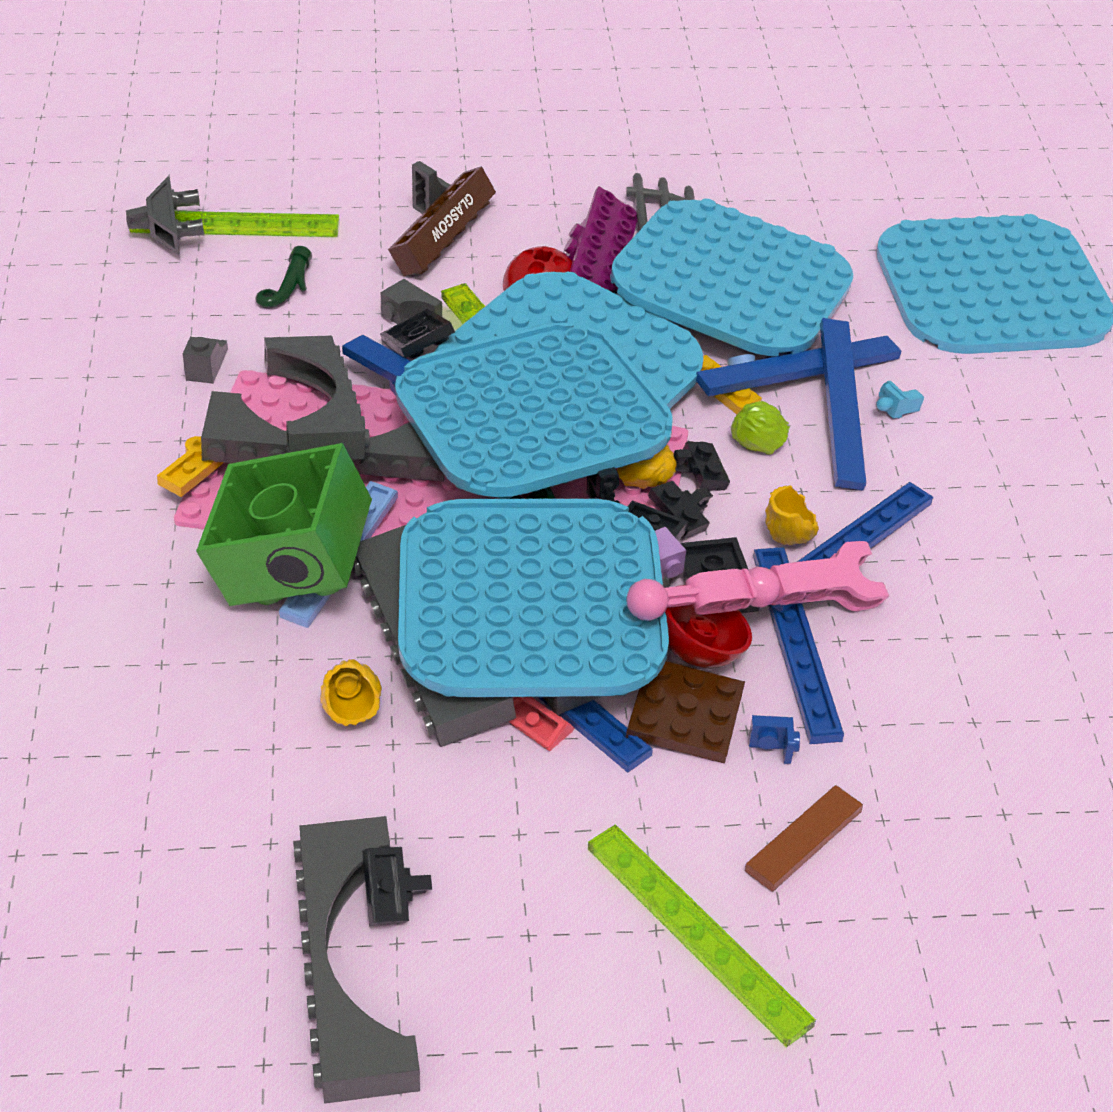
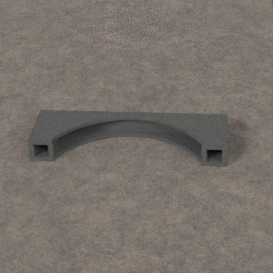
M332 335L264 337V364L267 375H278L302 382L321 391L330 399L319 410L300 419L286 421L287 453L343 443L351 460L364 459L365 448L370 446L369 429H365V418L361 416L360 404H357L356 392L352 391V381L348 379V369L344 368V358L340 356V346L335 345Z
M212 391L201 436L202 461L236 463L287 453L286 431L268 423L255 414L242 401V394ZM410 422L385 434L370 437V446L365 448L364 459L352 460L358 473L362 475L444 482L443 472Z
M406 525L360 541L353 564L356 576L362 575L364 578L360 580L366 598L370 596L373 598V601H370V606L375 619L382 618L383 620L380 628L385 641L392 640L394 644L390 646L396 665L402 663L398 648L400 542ZM405 668L400 670L406 687H413L415 690L411 695L417 711L421 712L424 710L426 714L422 720L429 737L435 735L440 747L516 718L512 697H447L418 683L408 674Z
M381 816L299 825L300 840L293 841L295 863H303V870H296L298 893L305 892L306 900H298L300 923L308 922V931H301L303 954H311V962L304 963L306 986H314V995L307 996L309 1020L317 1019V1029H309L311 1053H320V1063L312 1064L315 1089L323 1088L324 1104L419 1092L420 1068L415 1035L404 1036L361 1010L343 991L334 976L327 956L330 934L339 913L352 894L365 882L362 851L368 848L390 847L387 817Z

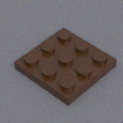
M666 661L659 674L651 682L639 688L625 738H628V735L637 736L651 745L725 764L745 681Z

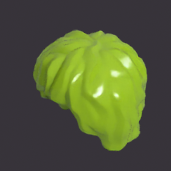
M759 401L746 404L734 417L731 433L733 439L744 448L771 455L786 442L790 426L788 425L789 422L784 419L781 412L775 406Z

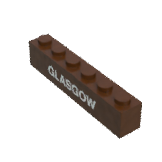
M482 166L463 172L388 249L403 276L410 274L418 276L429 269L428 265L442 255L441 251L454 242L453 238L466 229L465 225L478 217L477 212L490 204L489 200L496 191Z

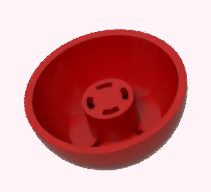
M537 246L526 249L515 256L509 263L503 277V290L505 291L527 274L569 272L573 261L565 253L552 247Z
M693 605L666 608L665 614L669 635L668 647L679 659L690 665L700 668L722 667L741 657L751 645V628L739 610L698 615Z

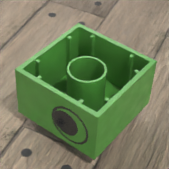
M343 443L228 464L196 552L229 606L253 602L270 605L284 597L316 593L320 596L331 595L342 588H347L372 498Z

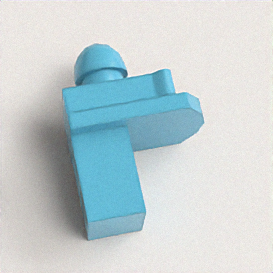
M890 380L885 382L880 388L876 406L879 410L888 413L893 419H899L903 414L920 411L925 397L916 389L903 392Z

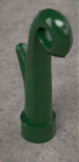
M295 246L289 256V265L279 290L263 289L259 291L255 297L256 302L265 308L276 307L290 296L297 284L301 291L305 292L307 289L305 270L312 260V252L305 246Z

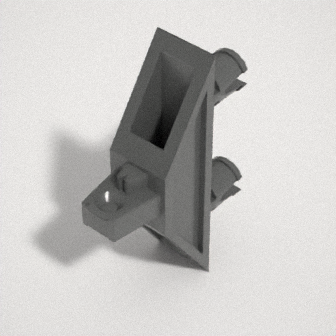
M170 174L146 198L147 206L126 210L128 229H150V234L153 238L179 256L178 240H181L180 237L204 236L202 219L178 222V219H175L174 212L180 206H200L198 189L174 192V189H171Z

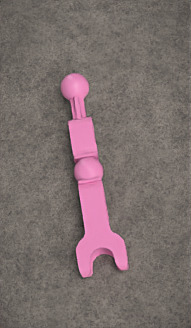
M854 541L846 542L837 553H834L828 559L785 563L779 566L774 565L770 569L757 566L750 570L727 569L702 572L687 579L685 582L686 586L664 588L656 580L642 579L635 582L629 588L626 601L632 615L640 620L652 621L661 617L667 607L693 605L696 614L705 615L746 609L749 605L763 608L770 604L789 605L835 600L851 611H861L878 607L889 597V594L883 582L870 581L859 570V567L868 556L872 555L868 542Z

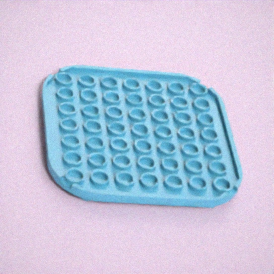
M702 199L701 201L673 200L662 206L616 256L612 264L610 280L611 283H615L618 287L617 293L623 299L634 306L644 308L645 311L743 350L760 355L779 356V353H786L788 351L794 355L807 350L813 345L820 335V322L822 318L831 319L848 294L853 281V270L848 261L835 251V247L830 244L819 243L806 235H798L788 231L783 226H775L764 222L759 217L743 214L735 208H727L716 204L711 199Z
M1036 215L977 216L975 218L954 217L951 219L931 218L916 221L902 220L899 224L885 230L879 238L877 259L906 327L920 341L925 342L929 340V342L938 345L937 349L952 353L975 354L1079 348L1104 340L1105 335L1111 332L1113 328V304L1076 238L1069 229L1040 219Z
M544 272L525 275L524 278L516 281L460 326L455 333L449 335V339L438 345L434 351L550 323H573L574 327L583 328L586 331L591 327L603 332L617 344L663 399L669 409L697 383L696 372L702 371L703 366L702 349L688 330L658 315L645 311L640 306L632 305L621 296L578 276L574 272Z
M573 323L539 325L425 354L404 366L405 371L401 376H397L395 382L396 400L400 409L443 474L458 489L477 495L510 499L513 496L595 475L603 469L620 468L642 460H649L667 445L672 435L673 419L669 407L609 336L597 329L589 327L586 331L583 328L574 327Z
M455 499L427 507L426 513L418 518L413 517L407 523L402 532L400 542L398 648L400 660L405 670L424 687L447 697L626 695L645 686L659 674L667 659L669 645L667 617L664 612L661 617L652 621L638 619L628 609L626 596L629 588L635 582L642 579H653L663 585L658 540L653 527L643 516L638 518L628 512L629 507L602 499Z

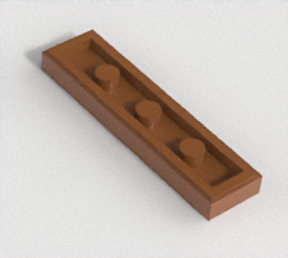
M837 785L833 786L746 863L745 872L773 892L862 812L863 804Z

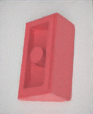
M512 697L516 718L508 722L547 750L551 751L575 729L570 723L534 698Z

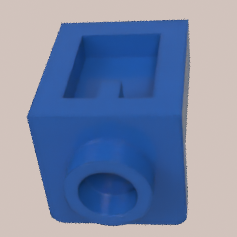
M752 715L749 747L783 749L784 764H791L793 752H799L800 732L794 731L793 717Z

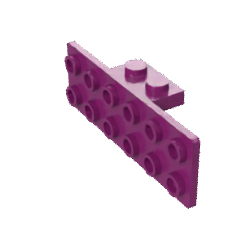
M600 186L594 192L587 217L581 224L576 223L569 232L568 236L571 239L567 242L564 251L573 261L569 272H574L578 276L617 294L618 287L615 283H611L610 280L612 264L616 256L633 238L637 224V213L632 206L624 204L613 193L604 190Z

